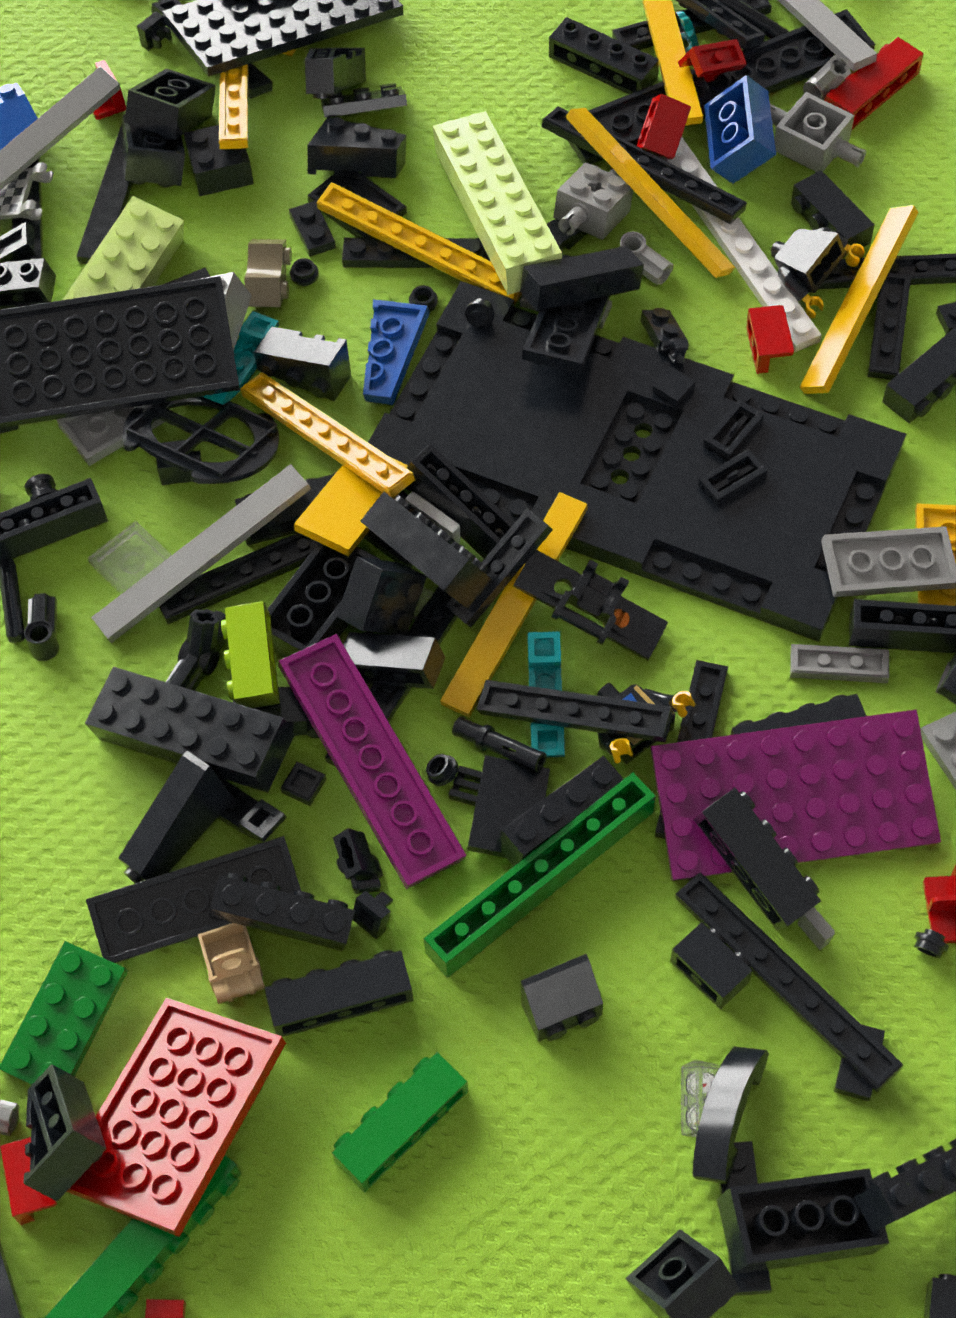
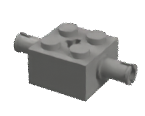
M808 92L803 94L789 112L770 103L772 124L776 126L774 138L776 152L816 172L824 171L836 157L856 167L862 164L866 156V150L848 143L854 120L853 114Z
M585 162L557 190L553 218L559 219L558 227L562 233L567 231V235H572L576 229H579L603 240L630 212L633 190L613 168L607 172Z

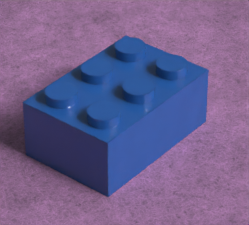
M745 75L704 105L710 167L723 178L734 184L776 155L769 94L765 88Z

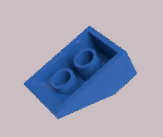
M18 83L5 84L0 87L1 150L38 119Z

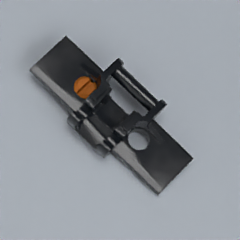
M538 550L532 554L525 563L513 587L555 609L551 616L553 619L557 620L560 618L597 638V643L602 645L605 639L608 638L640 657L649 660L668 622L621 596L629 583L627 579L620 577L617 582L613 583L596 574L598 564L592 560H589L583 573L580 574ZM557 582H565L570 586L571 591H565L561 595L555 592L554 585ZM569 603L586 614L602 621L604 627L565 607V605Z

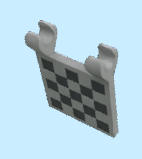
M44 162L37 163L33 168L25 169L0 191V220L13 218L39 220L41 218L42 208L36 209V202L27 199L33 180L49 183L53 178L54 173L46 171L47 165Z

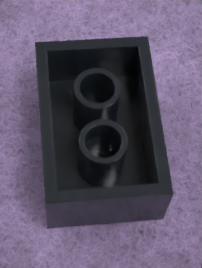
M166 68L128 90L125 123L134 125L140 131H151L160 134V137L165 140H175L182 136L183 133L188 132L212 116L216 85Z

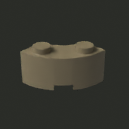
M252 239L248 243L245 287L252 295L248 307H281L283 299H288L289 284L286 281V265H291L292 250L291 247H287V240Z

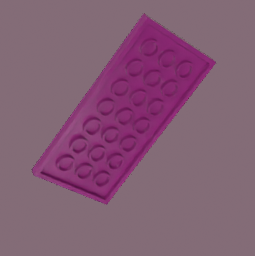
M917 709L651 746L671 881L694 878L699 873H702L704 876L733 873L695 823L694 819L734 787L739 793L744 791L748 794L755 804L754 813L760 821L766 819L777 834L774 837L776 842L782 849L787 847L798 863L938 844L941 842Z

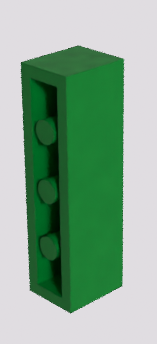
M438 1052L430 1059L424 1057L419 1061L412 1071L414 1074L405 1083L400 1081L395 1084L386 1096L388 1099L379 1108L376 1106L370 1108L361 1118L360 1122L362 1124L353 1133L349 1131L344 1133L334 1144L335 1150L332 1152L335 1163L364 1193L468 1093L467 1081Z

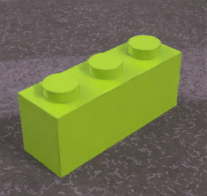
M261 601L225 608L226 620L221 621V628L224 639H228L229 650L224 651L226 667L228 670L231 669L232 680L227 681L230 700H235L237 704L249 708L280 704L271 618L266 605Z

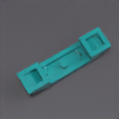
M254 311L251 312L243 323L239 339L234 348L240 388L249 381L257 369L254 351L269 329L279 325L278 320ZM240 390L202 397L223 405L235 397Z
M560 631L528 632L529 686L562 691ZM530 722L531 747L545 752L546 758L565 757L564 727Z

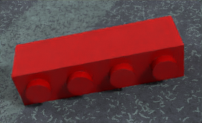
M897 37L890 44H885L880 49L876 62L858 69L854 74L850 73L842 84L827 93L824 101L853 114V130L920 73L924 53Z

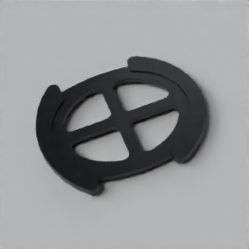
M200 396L134 407L125 421L122 442L123 448L126 451H134L140 447L160 461L191 473V480L194 483L222 484L246 479L266 468L277 453L279 432L277 424L267 413H259L257 415L234 402L228 401L222 405ZM195 405L215 408L219 412L204 425H201L169 409L178 406ZM229 418H237L250 429L254 437V443L249 447L215 430ZM156 420H162L192 435L176 449H173L158 442L152 432L151 425ZM207 441L239 457L226 462H202L187 454L201 442Z

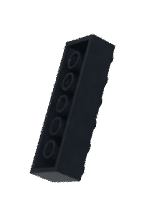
M117 667L112 668L85 722L86 726L99 740L178 764L183 754L189 751L208 764L219 778L266 793L269 792L295 736V733L283 717Z

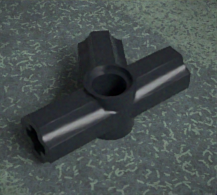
M196 609L190 614L187 639L180 648L178 663L169 675L166 683L195 691L203 677L213 673L220 659V650L227 641L223 637L221 621L226 620L224 613L217 610L214 612L209 609Z

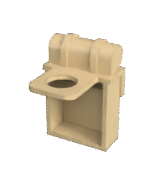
M231 923L198 934L208 969V979L218 1004L226 1001L232 1002L235 998L247 994L253 995L256 994V991L265 989L258 957L255 956L246 926Z

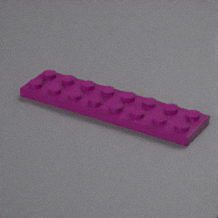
M335 634L279 660L278 667L406 890L465 860L466 853L338 635Z

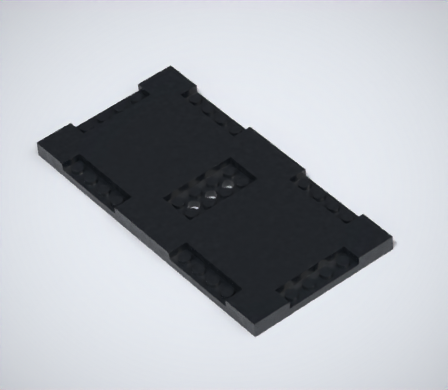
M461 281L436 324L437 332L391 412L383 415L368 443L387 456L406 465H409L429 444L433 445L514 523L527 508L541 520H544L559 492L580 500L588 505V509L566 549L820 642L838 600V597H833L821 540L824 535L867 532L903 449L906 434L848 414L846 420H842L733 382V374L684 358L685 363H673L666 351H657L655 347L622 337L620 343L595 335L581 373L566 372L560 368L537 365L530 361L522 360L523 348L537 318V314L514 307V299ZM475 299H485L493 306L495 317L493 322L487 327L473 326L465 317L467 305ZM670 367L675 368L695 381V388L677 407L652 392L653 385ZM740 399L764 413V420L732 458L749 449L768 470L767 477L716 506L713 503V498H709L705 494L706 490L698 486V481L700 477L724 464L727 460L724 459L723 454L720 453L718 456L713 453V448L707 449L703 447L704 439ZM741 411L716 441L720 442L745 412ZM751 417L749 419V421L744 425V427L738 432V434L732 439V441L726 447H729L732 444V442L738 437V435L744 430V428L750 423V421L754 417ZM639 430H647L651 435L641 438L635 433ZM635 453L640 458L635 461H629L624 458V455ZM745 463L744 465L740 466L734 471L728 473L727 475L713 482L712 485L714 486L715 484L726 479L728 475H730L731 473L739 471L751 463ZM616 476H623L628 481L624 484H616L612 479ZM408 486L405 488L406 490L412 491Z

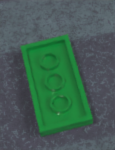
M64 941L0 1064V1070L31 1085L51 1064L75 1077L128 970Z

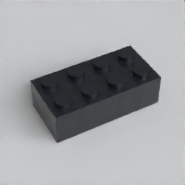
M383 492L360 520V522L469 611L474 608L495 582L485 574L489 569L486 565L399 495L393 499L386 492Z
M318 543L268 608L271 618L274 652L286 658L335 634L340 637L349 623L338 618L337 614L357 556L379 560L380 558L359 547H356L348 557Z
M734 787L703 810L694 821L776 930L788 927L820 903L821 900L817 896L820 891L809 876L803 877L795 867L798 861L787 847L782 849L776 842L774 837L777 834L766 819L760 821L754 813L755 804L748 794L744 791L739 793Z
M870 1168L730 1187L717 1198V1204L734 1275L870 1255L888 1245L889 1239L886 1228L883 1227L872 1233L854 1198L871 1188L868 1183L872 1179Z

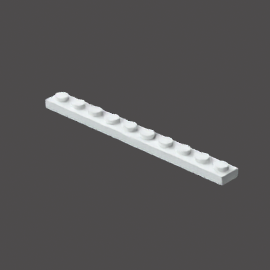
M682 137L674 159L669 160L658 155L659 158L716 186ZM692 205L762 307L784 306L794 353L819 343L821 333L797 299L785 288L777 271L739 217L732 224H729Z

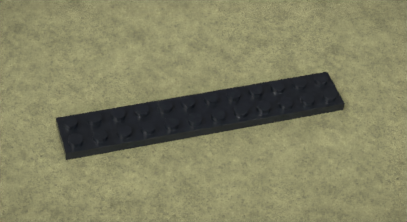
M847 9L835 14L874 50L875 43ZM802 26L764 41L763 44L742 50L747 64L740 70L721 73L712 82H706L704 76L697 77L695 70H690L703 120L705 119L704 105L745 75L765 88L769 94L814 76L835 54L807 27ZM662 81L588 111L608 132L637 146L652 98L660 94L666 95L664 83ZM569 142L583 164L585 162L593 164L604 160Z

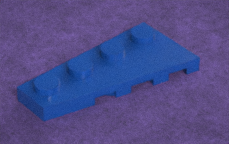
M373 299L374 314L370 325L371 341L368 343L369 359L365 369L363 396L367 402L393 405L430 313L428 306Z

